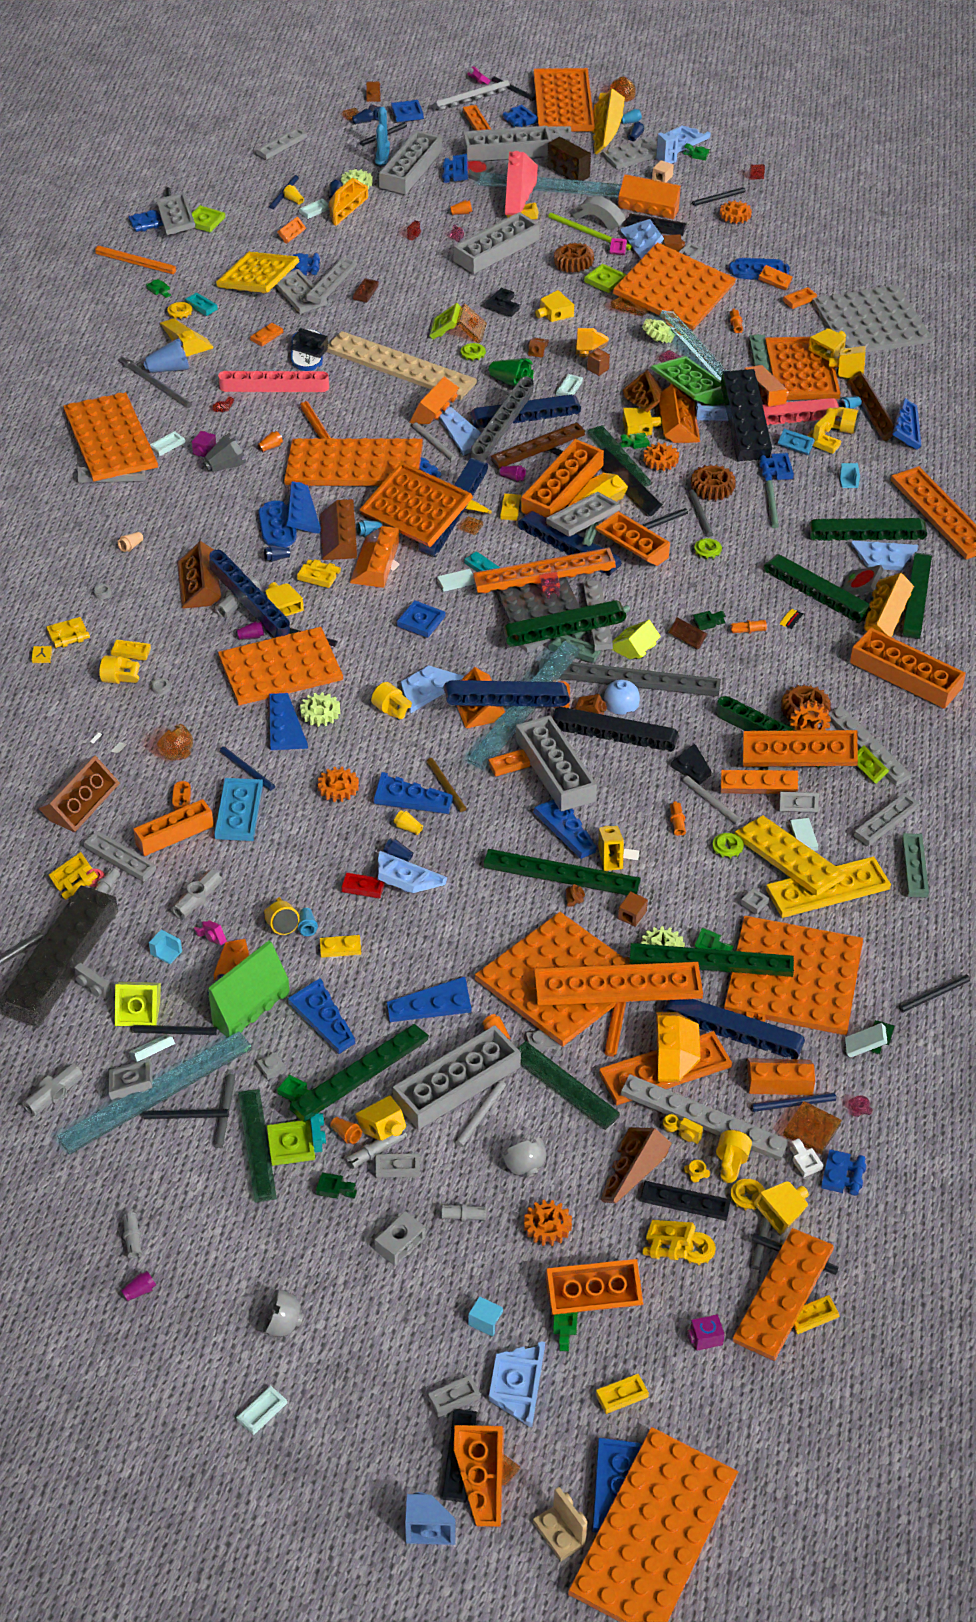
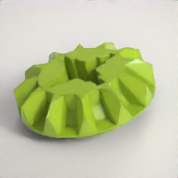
M469 343L461 348V354L466 360L472 359L474 361L476 359L479 361L480 358H484L486 349L481 344Z
M705 538L695 543V553L699 554L700 558L705 556L707 559L709 557L714 559L715 556H720V552H722L721 544L714 539Z
M722 833L713 840V849H715L716 854H721L722 858L728 856L731 859L732 856L738 857L739 853L743 852L744 843L735 834ZM726 842L731 847L730 849H727V847L725 846Z

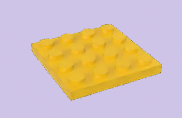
M248 251L216 281L217 287L268 293L299 263L298 256Z

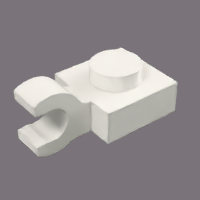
M799 1138L791 1141L793 1146L790 1147V1150L794 1154L792 1161L803 1177L823 1169V1164L813 1148L806 1150Z

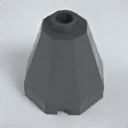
M230 433L223 436L204 457L205 461L203 463L208 471L216 472L234 468L246 462V459L242 460L244 454L234 438H229L231 436Z

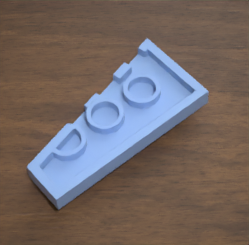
M449 407L445 412L442 411L439 419L445 429L448 430L450 437L455 441L457 448L460 449L462 456L471 452L472 445L478 439L481 432L452 407Z

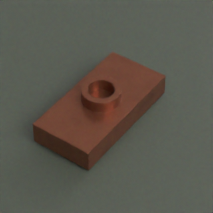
M364 278L353 294V299L368 302L378 288L379 281Z
M676 617L668 632L697 649L701 647L707 636V633L678 617Z

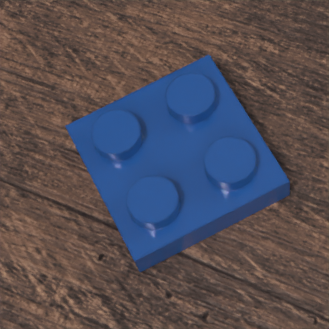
M418 100L391 103V109L396 122L424 119V113Z
M414 600L397 620V626L429 638L445 618V611Z

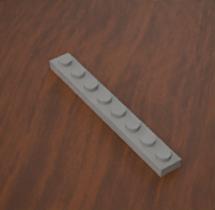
M630 1074L621 1091V1095L667 1115L674 1114L679 1120H683L685 1117L703 1126V1130L720 1136L722 1132L727 1130L741 1131L751 1139V1150L781 1161L789 1140Z

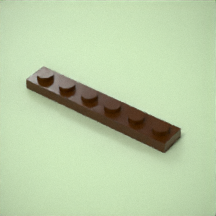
M859 371L848 382L856 396L861 398V404L884 441H888L893 436L895 425L864 373Z
M577 422L491 455V461L500 469L502 466L520 462L523 459L585 436V429Z

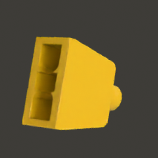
M557 290L541 298L540 308L535 310L537 318L546 317L551 322L574 317V304Z
M827 328L810 337L808 350L828 361L830 358H837L840 349L845 348L846 334L844 331L836 332Z
M866 346L840 349L839 358H830L829 367H839L838 376L850 379L859 371L864 373Z
M623 408L622 420L626 435L646 433L648 436L652 435L653 427H661V417H651L650 411L645 412L641 408Z
M276 582L269 584L265 595L285 616L304 611L303 598L289 584L285 583L279 586Z
M607 825L600 827L598 849L604 871L623 869L624 840L619 827ZM610 850L614 852V855L609 857Z
M390 1095L355 1113L362 1133L379 1141L385 1140L392 1135L399 1136L403 1129L406 1128L401 1108Z
M786 1181L762 1191L753 1204L781 1236L807 1208L808 1203L805 1198L809 1196V1193L804 1186H799L795 1189L790 1182Z

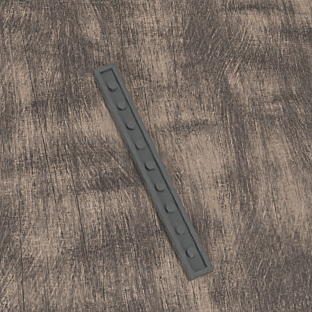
M542 658L538 671V676L604 684H610L615 680H628L640 688L719 696L721 682L719 678Z

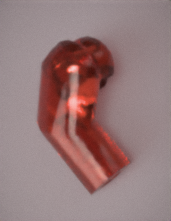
M227 397L226 401H218L213 404L212 408L215 412H227L233 405L234 399Z

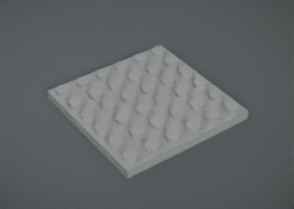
M898 285L813 298L812 301L828 329L836 332H845V348L866 346V352L930 343L933 339Z

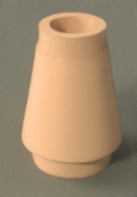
M140 532L121 536L118 540L119 549L123 552H130L143 541V535Z

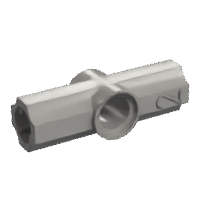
M250 576L249 579L260 588V583L256 578ZM228 590L226 598L215 607V611L219 616L225 618L238 607L243 608L244 606Z
M213 869L208 870L198 881L191 882L187 886V892L171 907V911L180 920L185 919L196 907L205 904L206 897L222 882V877L217 871Z
M70 1063L54 1077H45L39 1084V1089L22 1102L23 1107L31 1116H36L52 1102L58 1103L60 1098L63 1099L67 1094V1090L83 1078V1073L76 1064Z

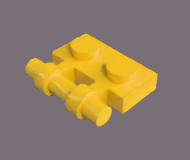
M308 559L307 563L302 566L297 574V580L330 588L336 579V573L340 574L341 567L335 566L333 563H322L317 559Z
M81 617L46 626L55 648L61 646L64 648L68 644L74 642L81 643L85 639L90 638Z
M80 852L50 873L49 877L59 891L67 888L61 894L67 900L71 896H76L78 891L86 885L90 886L93 884L92 881L98 878V875L95 871L88 875L86 874L92 867ZM80 877L82 878V879H81L80 881H78L76 884L72 885V883H73L75 880H77V879L80 878Z
M652 1220L646 1236L648 1243H652L651 1247L643 1248V1255L651 1256L653 1259H660V1257H669L670 1260L686 1259L687 1250L680 1248L681 1246H690L695 1231L693 1222ZM662 1245H670V1248H662Z

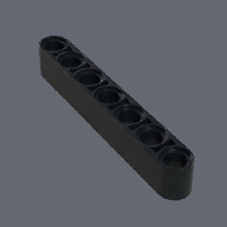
M557 707L552 716L559 729L564 732H576L579 735L596 736L595 738L605 740L612 739L616 742L632 743L631 745L642 747L649 746L652 749L668 750V752H672L675 749L679 736L678 731L671 727L566 707Z

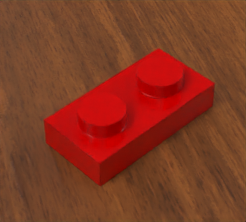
M346 873L342 884V892L381 898L385 882L378 880L377 877Z

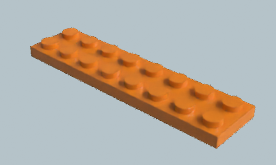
M920 466L891 475V482L966 560L976 556V524Z
M610 548L475 572L473 576L477 592L489 593L491 590H505L512 586L522 587L528 583L538 584L545 580L554 581L566 576L575 577L577 574H592L594 571L599 570L608 571L611 568H615L616 565Z
M698 962L534 969L537 1005L703 999Z

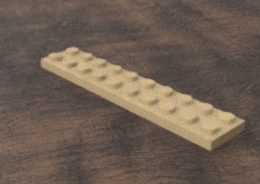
M343 331L328 344V350L326 351L431 390L445 376L459 387L457 392V399L459 400L477 383L476 378Z

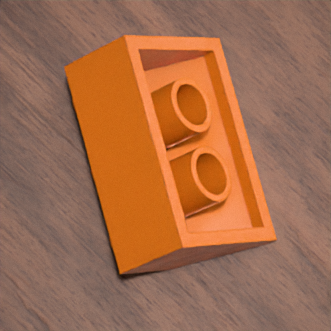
M444 376L421 400L410 423L431 424L434 419L438 420L442 415V411L445 412L449 408L450 402L454 403L457 399L459 387Z
M476 667L461 679L492 681L489 674ZM456 705L465 728L494 723L505 713L503 706Z
M747 1058L749 1094L813 1095L815 1070L814 1063L811 1060Z

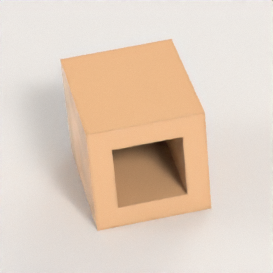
M661 160L653 168L652 180L667 182L673 177L674 164Z

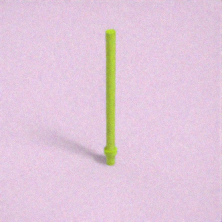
M549 213L548 215L550 219L611 243L613 238L554 213ZM627 243L626 250L630 251L632 245Z

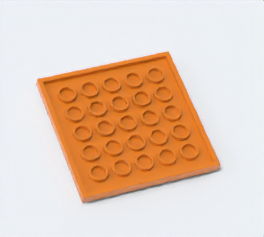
M657 242L614 288L613 294L685 328L694 330L736 282V278Z
M559 912L477 972L475 980L563 1047L611 1010L618 1002L537 1005L534 969L633 964H629L627 959L562 912Z
M744 916L737 951L793 955L794 974L793 977L732 972L724 1009L741 1015H746V1012L754 1013V1018H757L758 1014L765 1015V1020L847 1036L864 938Z

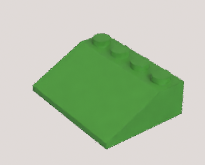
M684 356L651 366L652 370L693 399L711 406L724 403L720 385L721 380L688 357Z
M267 941L208 988L213 1026L217 1027V1030L229 1039L241 1034L248 1024L256 1022L263 1012L269 1011L274 1006V1003L279 999H284L290 991L289 979L271 941Z

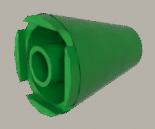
M527 358L493 361L488 368L490 376L512 387H515L521 378L530 377L533 379L534 370L531 369L533 363Z

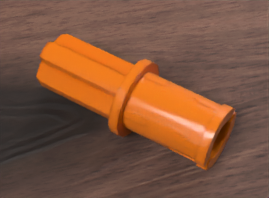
M733 308L730 311V323L733 325L735 333H742L744 330L742 317L739 315V311Z
M747 620L746 622L732 623L730 629L732 633L748 632L751 634L754 631H766L767 624L766 620Z
M674 801L670 804V821L673 823L674 834L676 836L685 835V815L682 812L681 803Z

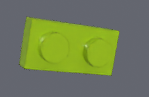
M865 745L858 750V766L877 784L890 770Z

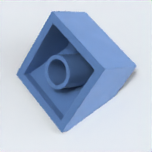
M423 1492L407 1494L406 1544L455 1545L456 1519L432 1495H427Z

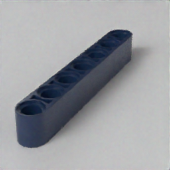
M573 394L528 400L513 421V424L542 420V418L549 419L556 418L557 416L577 415L581 412V405L576 395ZM502 404L478 407L471 410L470 418L473 426L476 429H479V427L486 428Z
M470 458L454 486L471 493L473 496L487 473L488 463ZM466 507L431 547L420 543L419 551L436 557L437 555L435 554L441 551Z
M533 511L528 512L518 521L520 530H525L526 533L535 538L538 537L539 540L548 545L551 544L552 547L562 552H566L565 554L567 555L604 549L593 542L590 546L584 545L582 543L584 538L576 533L571 536L565 535L548 525L545 517ZM613 553L616 567L608 571L599 570L603 574L606 573L607 576H610L622 564L620 558Z
M212 550L209 554L210 570L275 638L288 635L290 632L289 619L222 550Z
M450 680L443 686L446 701L450 705L562 707L570 702L567 687L562 682Z
M695 999L668 1000L663 1012H677L698 1023L700 1030L706 1032L714 1031L716 1035L725 1038L730 1037L731 1040L746 1045L751 1044L752 1047L767 1052L770 1050L771 1053L786 1058L798 1059L805 1043V1038L797 1032Z

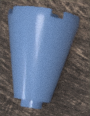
M180 339L173 340L145 357L146 361L143 362L146 371L149 370L150 373L189 369L185 351L181 347L183 345Z

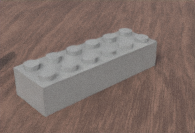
M548 126L463 131V147L468 160L509 159V152L513 151L524 152L529 158L545 157L548 153V142L552 141Z
M416 130L379 172L380 188L406 195L442 152V137Z
M519 212L454 245L453 261L472 274H475L538 241L540 224Z
M551 716L516 725L517 744L520 749L525 751L531 766L561 811L596 802L597 784Z
M494 1025L393 1086V1099L401 1108L403 1114L420 1130L519 1069L521 1052Z

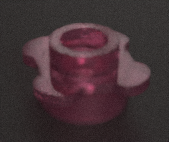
M454 224L450 235L457 242H460V239L464 237V230L462 227H457Z
M859 1095L849 1100L848 1104L852 1107L853 1116L859 1117L862 1114H872L873 1109L870 1107V1101L867 1097Z

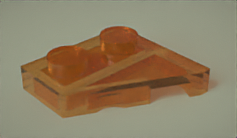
M621 296L612 301L610 306L611 308L640 316L650 312L647 307L638 306Z

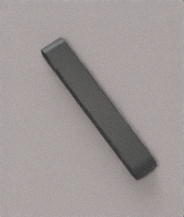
M523 377L520 379L472 445L470 458L483 462L487 459L532 396L534 387L532 378Z

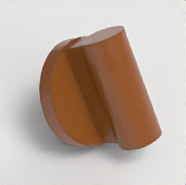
M574 884L566 888L568 907H574L575 904H580L584 901L585 893L580 886L578 887Z

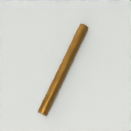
M428 758V765L446 792L453 795V802L460 812L466 811V806L435 760Z

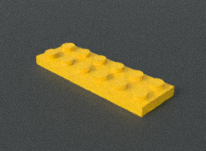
M764 815L735 831V835L739 836L746 846L816 896L845 879V872Z
M873 856L836 866L845 872V879L818 896L811 893L792 878L767 884L766 891L781 918L890 890L891 883Z

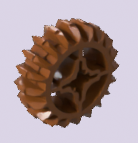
M564 244L559 246L556 252H554V263L557 269H561V271L579 273V271H584L592 266L594 263V252L587 244Z
M711 464L709 466L703 465V468L698 467L697 470H694L691 477V489L696 492L698 497L702 496V499L708 498L709 501L711 499L717 501L719 498L723 500V498H728L729 495H732L736 480L733 472L729 471V468L724 469V466L719 467L717 464L715 466Z
M797 684L795 688L790 687L789 690L785 691L781 700L783 716H787V721L793 720L790 715L795 713L794 708H800V703L807 705V701H810L812 705L817 701V706L823 704L824 710L828 709V712H830L831 702L828 694H825L824 690H819L818 686L814 688L812 685L806 686L803 684L799 686Z

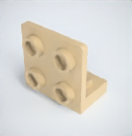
M560 1487L554 1489L553 1507L535 1517L533 1523L558 1559L562 1561L585 1546L588 1523L583 1513L577 1512L574 1508L570 1495L567 1492L563 1493Z

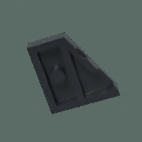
M695 744L674 759L670 767L685 777L689 776L699 785L707 780L712 773Z

